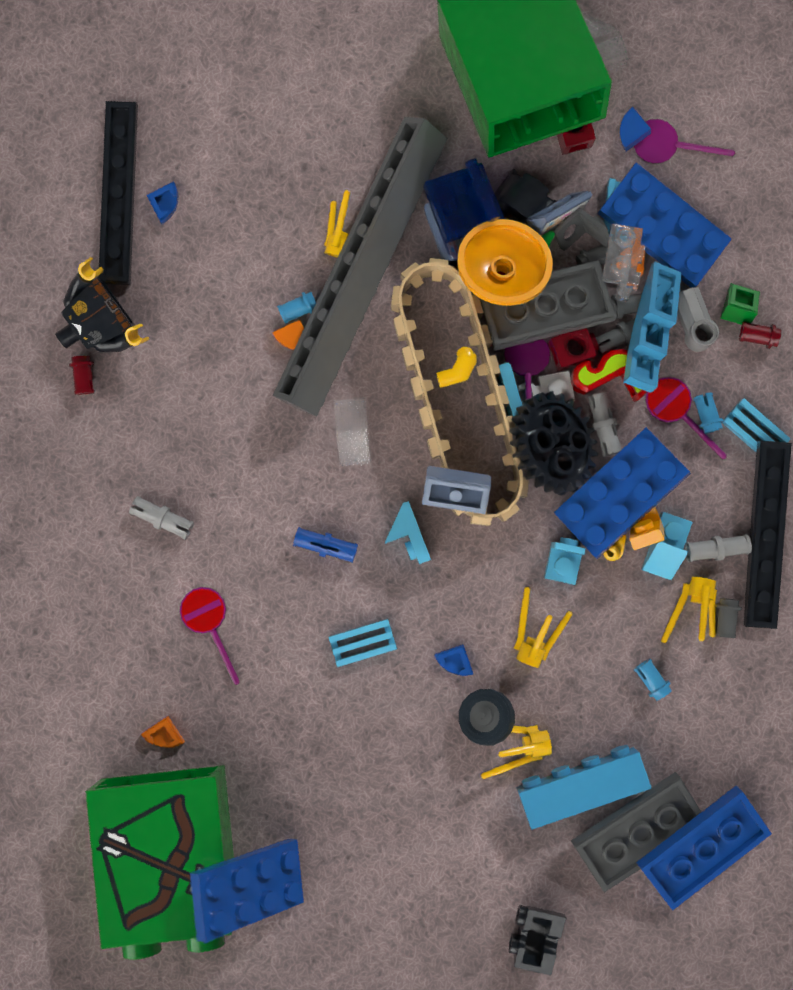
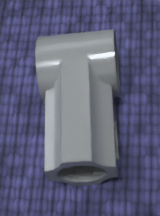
M692 287L680 292L677 314L685 332V344L694 352H702L717 340L719 328L709 316L699 287ZM695 330H703L707 335V341H700L695 335Z

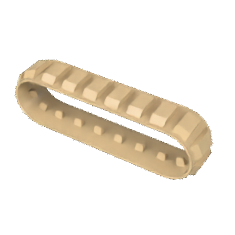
M430 258L429 263L422 265L416 262L401 273V286H393L391 311L399 313V316L393 318L398 341H406L407 346L402 348L407 371H415L416 377L410 379V384L415 400L422 399L424 407L419 409V415L423 430L431 429L433 438L427 440L432 460L439 458L441 467L448 469L444 452L451 449L449 440H440L435 422L442 419L440 409H431L427 392L434 389L432 380H423L419 362L425 359L423 350L414 349L410 333L417 329L415 320H406L402 306H411L412 296L405 294L411 285L417 289L424 283L422 279L432 277V281L441 282L442 279L450 281L449 288L455 294L460 291L465 304L459 307L462 317L469 316L474 334L468 337L470 347H478L482 364L477 366L476 369L478 376H486L491 394L486 396L485 400L487 406H494L499 424L493 428L496 436H503L508 454L503 456L502 460L504 466L512 467L514 481L507 482V491L514 493L509 503L504 498L495 503L499 510L495 514H487V508L485 514L451 510L456 516L462 513L470 516V524L490 526L492 518L498 517L502 522H505L520 510L516 503L519 498L527 497L529 480L523 477L522 469L518 470L517 468L522 462L521 459L512 457L517 452V447L509 445V442L515 437V435L509 432V429L516 427V425L511 420L513 416H506L504 408L509 405L505 386L497 385L496 378L499 377L501 372L496 355L489 356L487 350L490 348L492 341L487 325H480L479 319L483 316L480 299L478 296L471 294V291L462 281L458 269L456 270L453 266L448 265L449 260Z

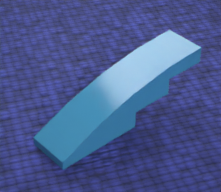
M654 262L650 267L641 295L630 339L623 380L626 384L650 393L658 387L660 361L667 355L669 330L677 323L681 272Z

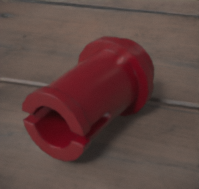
M743 322L739 341L766 345V348L770 349L772 346H778L781 329L776 328L775 324H771L768 327Z
M90 356L71 357L72 363H69V367L73 369L74 394H94L91 366H94V362L91 361Z

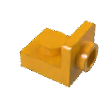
M656 506L630 529L629 539L634 550L665 540V529Z

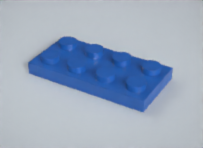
M638 163L631 167L597 212L598 215L631 239L636 245L643 248L647 254L660 264L681 272V280L690 288H695L732 240V238Z
M646 427L565 501L554 514L589 552L598 559L691 473Z
M736 785L636 863L673 911L772 833L746 795Z
M286 839L190 873L197 941L209 942L304 903L297 839Z

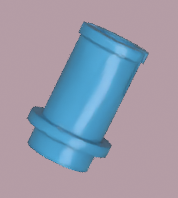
M304 291L302 292L303 296L277 306L285 324L307 313H312L316 305L312 292L306 294Z
M705 393V396L702 394L694 397L693 401L696 404L702 423L699 425V428L704 430V434L722 429L721 423L724 420L719 418L713 393Z
M647 659L634 668V671L637 672L650 691L648 695L654 697L656 701L664 698L672 691L669 687L671 683L669 680H664L651 659Z

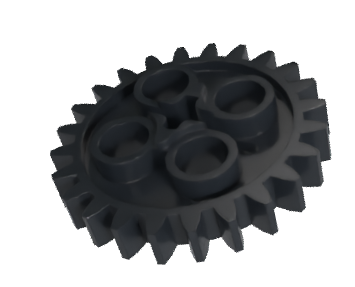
M554 391L546 394L542 392L524 400V405L516 408L519 415L511 419L517 426L509 429V432L516 436L515 440L509 442V445L517 447V452L512 457L520 458L522 461L517 467L518 470L526 468L525 479L535 478L534 487L544 486V492L546 493L554 491L555 494L575 490L576 487L584 485V479L592 476L589 469L596 467L591 458L598 456V453L592 449V445L597 444L598 441L590 437V434L595 430L594 428H587L586 425L590 419L589 416L582 418L580 415L582 407L574 409V399L571 398L565 401L563 393L555 396Z

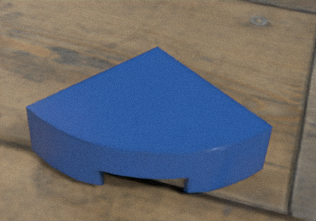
M634 107L627 111L620 125L621 143L626 152L651 134V128Z
M174 181L146 195L161 224L172 217L178 205V190Z
M463 644L434 654L440 666L448 672L460 676L473 675Z

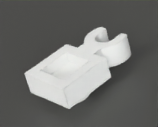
M569 371L539 376V386L531 383L532 396L542 392L546 394L554 391L555 396L563 393L565 401L571 398L575 401ZM525 383L518 386V391L525 390Z

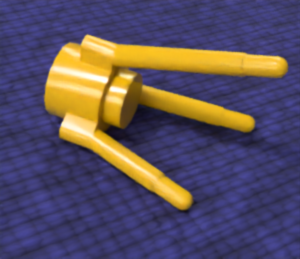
M349 190L344 191L335 230L337 203L336 201H331L324 253L338 258L349 233L342 231L350 196Z
M691 577L690 584L683 583L682 594L661 638L662 643H666L672 633L688 596H691L690 602L701 604L698 639L700 641L705 640L708 613L709 635L712 638L715 637V600L717 594L715 580Z
M525 587L518 636L514 649L518 650L517 660L539 668L542 660L546 661L550 649L572 617V612L568 611L546 644L543 640L552 621L551 615L546 616L537 638L528 636L527 640L524 641L530 588Z
M537 725L529 727L514 726L511 733L527 734V736L522 737L523 746L500 751L498 756L502 758L525 753V757L481 774V777L486 779L529 762L542 760V756L551 755L552 746L548 731H539Z

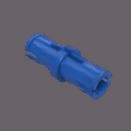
M301 527L297 529L293 543L295 547L298 546L319 552L321 557L329 555L350 561L351 563L354 561L358 544L333 538L330 533L322 535L302 529Z

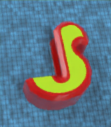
M611 350L599 359L595 368L591 367L590 360H585L577 365L570 374L573 390L585 395L618 376L623 381L628 350ZM624 383L634 402L640 400L647 393L645 390Z

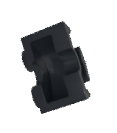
M515 169L510 171L490 198V201L493 202L491 206L495 211L503 216L511 213L518 219L517 222L527 226L528 217L558 200H552L547 196L549 189L538 179L528 173L520 177Z
M518 906L516 914V924L519 925L518 933L511 934L508 949L509 953L514 954L515 968L552 975L557 956L558 940L562 937L566 921L565 914L532 906Z

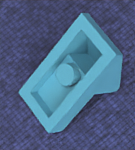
M407 501L402 504L385 544L408 535L410 541L406 542L405 546L410 559L414 560L417 558L418 563L422 564L431 560L410 503Z
M661 512L660 519L665 529V540L649 546L641 570L672 580L687 556L688 551L684 550V546L693 522Z

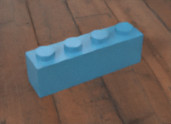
M622 745L610 750L611 755L603 758H599L598 755L589 756L582 759V765L570 769L569 765H564L551 771L552 775L540 779L539 775H535L522 780V785L516 788L531 830L652 789L639 751L634 747L629 748L628 745Z

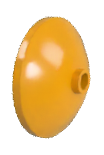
M497 219L481 223L466 234L459 247L457 266L462 281L473 294L489 303L511 306L528 302L544 290L552 273L553 260L547 243L534 229L514 220ZM502 271L506 275H500L497 272Z

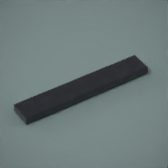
M106 101L99 249V268H103V273L98 275V278H102L106 284L131 285L138 104L136 102Z
M757 441L750 529L752 550L748 554L745 593V627L777 629L792 443Z

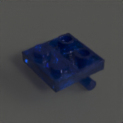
M476 158L465 163L466 168L426 181L423 185L445 243L465 237L470 230L481 223L505 219L482 163H478Z

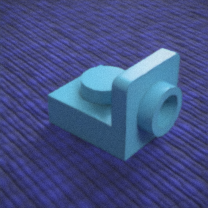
M561 537L560 543L552 542L544 578L576 585L581 557L585 555L586 549L578 547L579 541Z

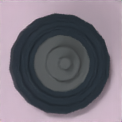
M479 689L470 693L463 700L459 709V725L462 732L470 741L482 746H494L504 741L511 734L515 724V711L510 700L503 693L493 689Z

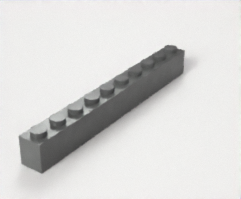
M404 117L273 393L274 397L300 411L317 417L345 355L351 347L353 338L364 319L370 302L377 292L378 285L390 264V260L403 236L410 217L416 209L418 200L429 181L434 166L441 156L448 138L425 118Z

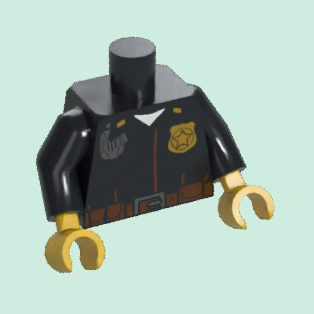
M92 257L82 262L78 267L79 272L71 281L63 300L65 308L61 313L68 322V325L55 333L60 343L67 349L81 340L87 349L94 347L99 352H122L132 346L147 342L149 337L141 338L138 335V329L143 327V324L135 325L104 280L97 277L103 273V268L100 267L96 271L92 270L90 267V262L93 260Z

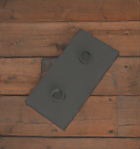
M599 260L552 271L544 290L537 297L522 304L504 306L489 303L479 298L494 351L613 322L616 319Z
M675 772L653 786L652 789L642 793L572 839L571 842L605 893L640 870L641 868L636 863L700 814L701 810L681 777Z

